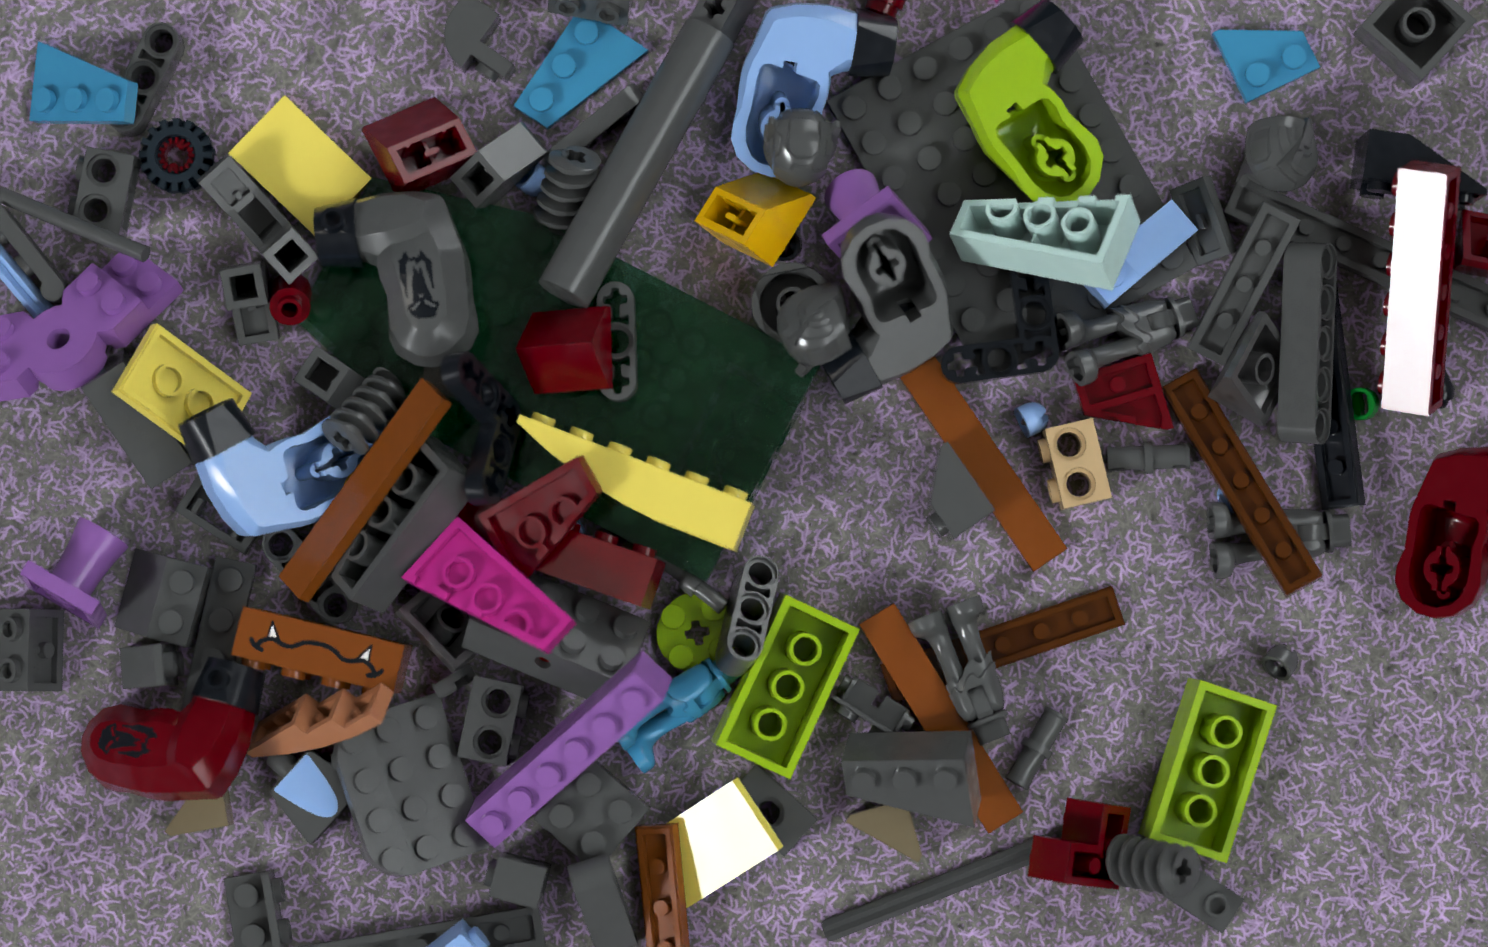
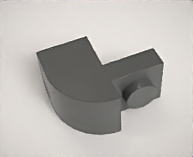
M459 0L445 24L444 40L446 48L455 65L464 74L473 61L478 63L475 70L486 79L495 83L500 78L508 83L516 71L514 64L486 45L501 23V18L498 13L479 0Z
M264 260L222 267L219 273L227 311L232 310L238 345L243 346L279 339L281 336L278 321L273 318L269 309L272 282Z

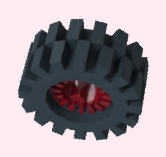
M172 118L170 122L166 120L160 121V126L157 128L152 126L148 130L150 134L147 139L143 137L140 143L143 145L142 151L139 150V158L142 160V164H140L142 171L155 186L168 193L189 194L190 190L195 189L197 191L202 187L197 179L216 163L214 161L216 151L211 143L212 140L200 127L189 120L182 121L180 118ZM174 147L179 148L181 151H188L189 159H187V163L184 166L179 167L176 163H168V154Z

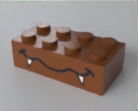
M243 606L231 655L242 657L241 665L258 670L271 671L272 665L282 667L280 675L295 679L310 680L312 674L321 676V685L336 689L344 688L350 690L351 684L362 686L361 694L382 683L392 690L393 694L402 692L413 645L260 608Z

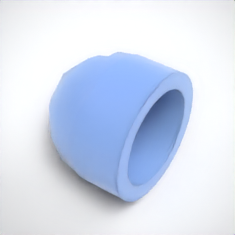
M538 163L516 184V187L531 197H537L538 193L542 191L540 188L542 179L546 178L544 174L545 167Z
M1029 402L1014 408V415L1023 434L1027 438L1040 433L1046 428L1049 418L1045 414V407L1040 403ZM1022 419H1024L1026 425L1021 424Z

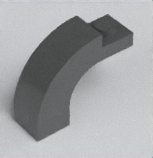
M228 153L197 179L198 183L257 247L262 256L288 284L292 283L319 259L316 251Z

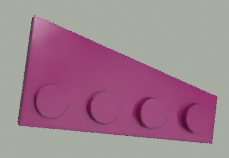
M458 516L401 577L407 583L548 655L577 624Z

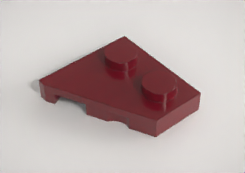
M1151 353L1099 368L1097 379L1085 386H1079L1072 379L1083 416L1162 430L1174 428Z

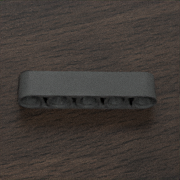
M1292 242L1288 244L1284 253L1277 431L1280 440L1284 443L1324 444L1330 434L1337 253L1334 245L1331 243Z

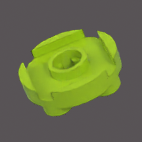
M683 594L675 598L663 609L657 624V642L663 656L674 667L683 671L701 664L707 658L714 661L726 608L718 614L696 595L690 597L688 594ZM699 621L701 627H708L710 634L703 637V644L695 645L694 639L686 638L685 631L692 629L691 622Z

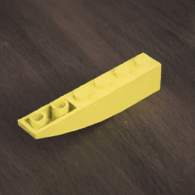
M533 412L531 418L519 415L517 423L562 463L565 464L575 457L583 455L603 492L621 504L663 525L737 553L755 507L751 502L746 501L748 493L725 485L723 492L707 486L709 478L686 470L684 477L669 471L670 463L649 455L646 462L630 457L633 451L631 448L613 441H609L607 447L592 442L594 435L582 429L571 426L568 433L554 428L556 420L540 413Z

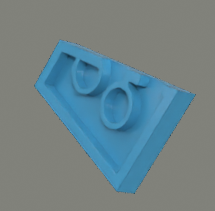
M573 17L514 104V108L548 130L649 51L610 24Z
M38 41L29 121L43 124H134L138 83L88 63L54 46Z

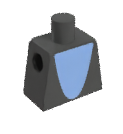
M315 749L307 750L299 760L293 754L269 756L265 763L281 777L280 781L271 789L270 794L309 844L315 843L348 807L337 770L332 769L329 758Z

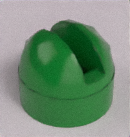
M1369 388L1352 389L1354 419L1368 420L1374 417L1380 408L1378 395ZM1363 394L1367 395L1368 412L1366 414Z

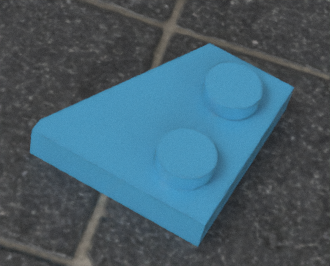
M1217 30L1212 33L1216 45L1246 104L1320 68L1303 31Z

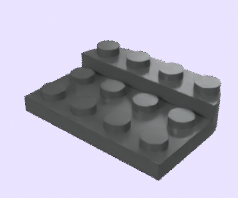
M436 693L388 708L382 724L353 738L335 743L333 754H331L332 769L337 770L362 845L359 851L366 863H370L375 869L386 875L405 877L418 874L430 868L490 848L489 843L465 821L474 798L460 757H457L458 751L441 700Z

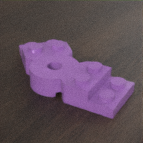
M119 252L102 269L92 262L63 290L62 305L51 307L34 319L24 311L0 315V402L30 397L38 390L39 381L55 391L73 390L95 378L105 366L108 358L105 353L107 345L112 346L114 349L127 347L184 289L176 279L149 259L141 262Z

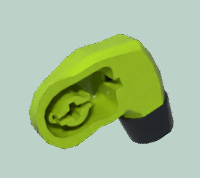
M1040 0L1011 21L1009 24L1010 29L985 47L964 72L954 91V96L984 154L1033 202L1038 201V197H1054L1056 202L1078 201L1079 196H1089L1099 182L1104 155L1097 138L1069 113L1057 93L1047 84L1051 73L1057 74L1080 47L1084 39L1076 25L1062 9L1050 0Z

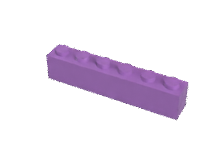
M643 650L640 651L475 798L465 821L494 848L497 847L663 702L672 677Z

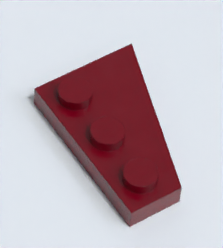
M581 455L477 516L496 551L529 579L600 496L603 490L585 457Z

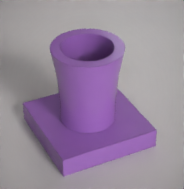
M864 169L846 171L837 176L826 189L824 196L825 204L840 221L823 233L822 237L840 259L841 243L849 229L863 217L876 213L900 215L920 227L928 242L933 239L927 228L889 186H886L881 191L879 190L877 179L870 171Z
M79 517L71 539L53 571L50 573L28 560L21 570L20 576L32 591L100 629L107 617V613L100 601L91 597V595L111 566L129 547L109 531L85 518Z

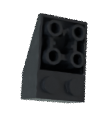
M1369 129L1356 140L1350 189L1360 190L1359 196L1363 198L1384 199V194H1392V182L1398 168L1412 160L1446 165L1453 164L1411 134ZM1462 170L1460 173L1458 211H1464L1465 205L1471 206L1487 195V188Z

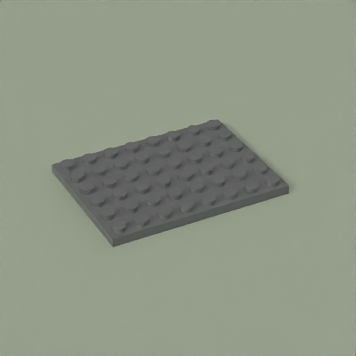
M1008 0L895 62L888 77H868L826 101L835 119L841 121V130L863 169L870 171L876 177L879 190L881 191L886 186H889L932 236L933 239L928 242L929 249L943 273L947 286L954 332L962 346L1018 338L1009 278L1010 270L961 261L949 235L963 201L1016 198L1018 203L1033 201L984 154L968 121L955 100L954 91L966 69L985 47L1010 29L1009 24L1011 21L1040 0ZM1076 50L1057 74L1051 73L1047 85L1057 93L1069 113L1097 138L1104 155L1100 180L1089 196H1096L1097 200H1115L1116 195L1131 194L1141 225L1162 208L1164 204ZM1186 243L1181 244L1107 308L1128 305L1198 266ZM1017 272L1018 278H1025L1027 283V292L1019 291L1020 299L1030 295L1044 296L1042 288L1034 291L1033 279L1036 275ZM1049 278L1054 319L1057 313L1066 310L1077 312L1082 320L1107 315V308L1104 310L1084 285ZM1031 302L1023 308V318L1030 325H1039L1046 318L1045 309L1039 303ZM1036 343L1034 351L1028 353H1021L1022 345H1014L1018 354V365L1022 364L1023 360L1031 359L1045 351L1042 348V343ZM1001 348L992 350L988 355L989 366L995 371L1008 369L1011 364L1010 354ZM973 351L976 359L971 360L974 367L977 366L978 375H983L985 373L980 363L982 351Z

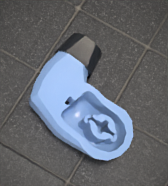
M788 3L770 7L764 14L741 69L737 109L731 132V141L736 156L752 171L769 177H776L763 152L765 124H768V117L772 116L776 119L785 110H792L793 108L817 110L822 115L831 86V76L846 72V76L888 77L894 62L897 44V18L861 8H856L855 11L819 3Z
M233 398L217 403L178 425L191 462L196 466L207 496L221 518L240 536H259L317 522L342 489L347 476L355 471L365 455H359L354 451H342L325 437L322 431V423L326 419L331 418V415L300 435L286 437L264 445L253 437L256 433ZM367 442L368 448L370 450L373 444Z

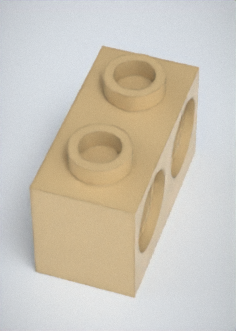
M1093 418L1046 428L1042 431L1044 439L1037 440L1042 464L1050 463L1053 478L1046 481L1052 504L1059 502L1060 509L1065 510L1112 498ZM1069 434L1076 438L1079 448L1075 456L1067 457L1059 452L1057 441L1061 435ZM1080 474L1085 477L1088 482V490L1084 496H1074L1068 491L1067 480L1070 475Z

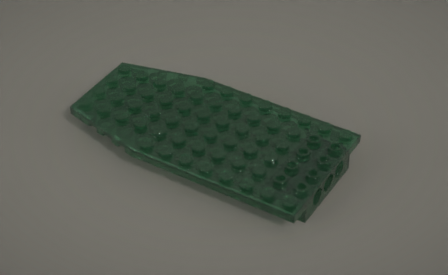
M371 177L372 179L368 182L360 199L382 193H390L393 190L388 180ZM427 189L420 191L438 194L444 199L452 214L469 258L473 299L478 317L479 332L472 348L467 352L472 353L519 404L523 416L531 418L532 413L537 412L556 420L554 428L569 433L571 426L593 434L592 442L607 447L609 441L624 445L633 450L630 457L646 462L648 455L670 463L669 471L684 477L686 470L709 478L707 486L723 492L725 485L734 487L748 493L746 501L753 504L805 405L803 399L821 365L814 366L804 377L798 376L795 373V369L799 363L789 355L781 342L616 257L589 307H597L598 292L609 282H622L633 292L636 299L638 388L635 395L626 402L617 403L609 400L601 390L534 394L515 349L532 312L578 308L555 297L538 282L563 236L549 231L547 226L539 223L533 214L491 204L486 208L476 209L465 198ZM366 263L365 267H323L312 287L310 313L299 324L343 364L365 379L373 375L376 367H384L399 379L407 397L421 378L431 382L452 405L430 435L438 438L444 445L471 458L481 423L446 388L441 377V366H416L396 354L389 340L387 295L380 280L377 266ZM613 291V297L606 299L605 304L610 305L614 311V320H611V323L619 322L628 325L629 318L624 320L620 318V305L627 303V298H622L619 291ZM623 331L611 333L612 353H622L628 347V335ZM630 359L622 362L612 361V364L615 366L613 388L616 394L622 393V387L629 385L630 381L622 377L621 364L629 366ZM521 426L507 478L526 487L564 465V463L549 453ZM604 492L600 494L582 516L633 544L636 543L656 550V556L705 582H708L725 549L663 525L621 504Z

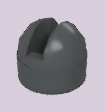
M1286 644L1275 645L1262 659L1264 670L1278 680H1288L1298 665L1297 652L1295 650L1291 652L1286 649Z

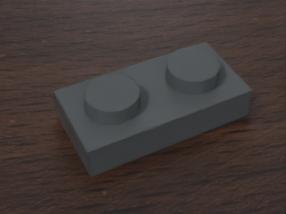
M1211 175L1200 177L1169 190L1173 201L1198 229L1195 234L1187 239L1191 254L1198 266L1216 261L1237 251Z

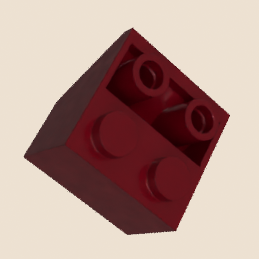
M435 97L362 127V132L393 192L421 191L445 181L477 152L460 118Z

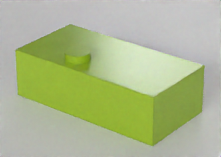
M779 593L771 611L763 650L749 670L740 677L711 742L791 779L860 629L793 597Z
M1188 678L1138 834L1157 841L1162 840L1170 844L1177 843L1183 847L1188 845L1193 847L1199 855L1227 863L1277 705L1203 680Z

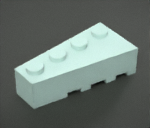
M1131 194L1116 195L1115 200H1097L1096 196H1079L1078 201L1057 202L1054 197H1038V201L1018 203L1016 198L964 200L949 235L961 261L1112 291L1141 221Z

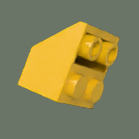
M755 173L716 186L694 221L722 243L774 267L816 197L797 187L788 186L775 177Z

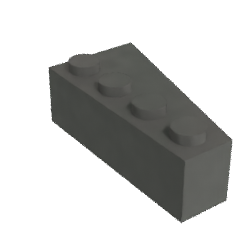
M429 435L340 558L331 578L351 601L384 614L407 583L401 577L452 523L468 502L464 487L468 469L438 438Z

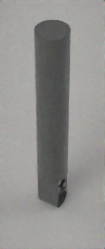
M699 0L690 18L684 22L538 282L549 293L578 308L589 307L734 48L733 43L757 0Z

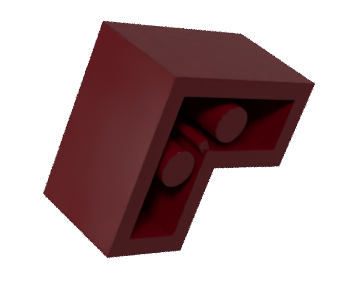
M1067 798L1061 838L1033 836L1028 877L1063 884L1119 890V885H1116L1108 875L1106 854L1111 840L1116 835L1127 834L1131 808L1096 801Z

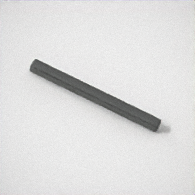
M1033 839L827 918L821 922L825 937L828 941L837 940L1025 867L1030 863Z

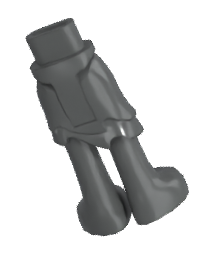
M1188 296L1174 300L1173 297H1167L1163 300H1146L1129 305H1118L1114 308H1107V315L1082 320L1077 312L1072 310L1057 313L1055 316L1058 346L1062 351L1078 347L1083 343L1111 333L1121 338L1101 346L1078 349L1066 354L1064 362L1067 371L1079 386H1085L1094 382L1098 376V369L1102 366L1134 355L1139 357L1152 353L1169 345L1174 339L1182 338L1186 330L1196 328L1199 324L1194 306Z
M1208 503L1207 531L1209 539L1247 534L1236 515L1230 512L1225 503ZM1283 509L1312 558L1324 552L1333 553L1335 547L1351 546V528L1348 514L1332 515L1330 510L1318 512L1311 509ZM1217 542L1209 544L1210 564L1215 579L1230 577L1236 565L1263 560L1252 542Z
M977 595L946 608L949 619L958 634L969 661L964 670L951 640L942 610L908 623V626L914 637L927 640L933 648L947 682L946 690L949 693V698L959 716L966 722H969L967 725L968 730L974 729L981 746L1011 733L1004 716L1009 714L1007 710L1003 709L1004 695L996 672V661L992 659L991 650L986 654L978 631L977 619L984 608L980 595Z

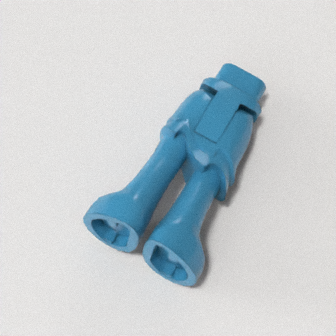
M710 658L703 660L701 664L695 665L673 678L664 701L618 740L619 744L624 750H627L643 774L647 773L656 764L653 751L654 744L669 731L686 722H694L697 718H701L718 705L725 696L723 688L729 693L732 691L730 684L741 676H728L717 667L715 660L712 661Z

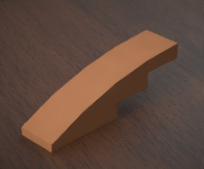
M382 683L358 697H355L343 688L321 702L316 701L306 693L258 722L247 754L252 758L286 755L322 748L353 738L382 724L394 692Z

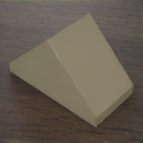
M227 789L225 794L218 799L186 800L164 832L170 836L233 825L234 819L229 790Z
M880 804L848 814L845 821L912 860L920 861L922 853L910 811Z

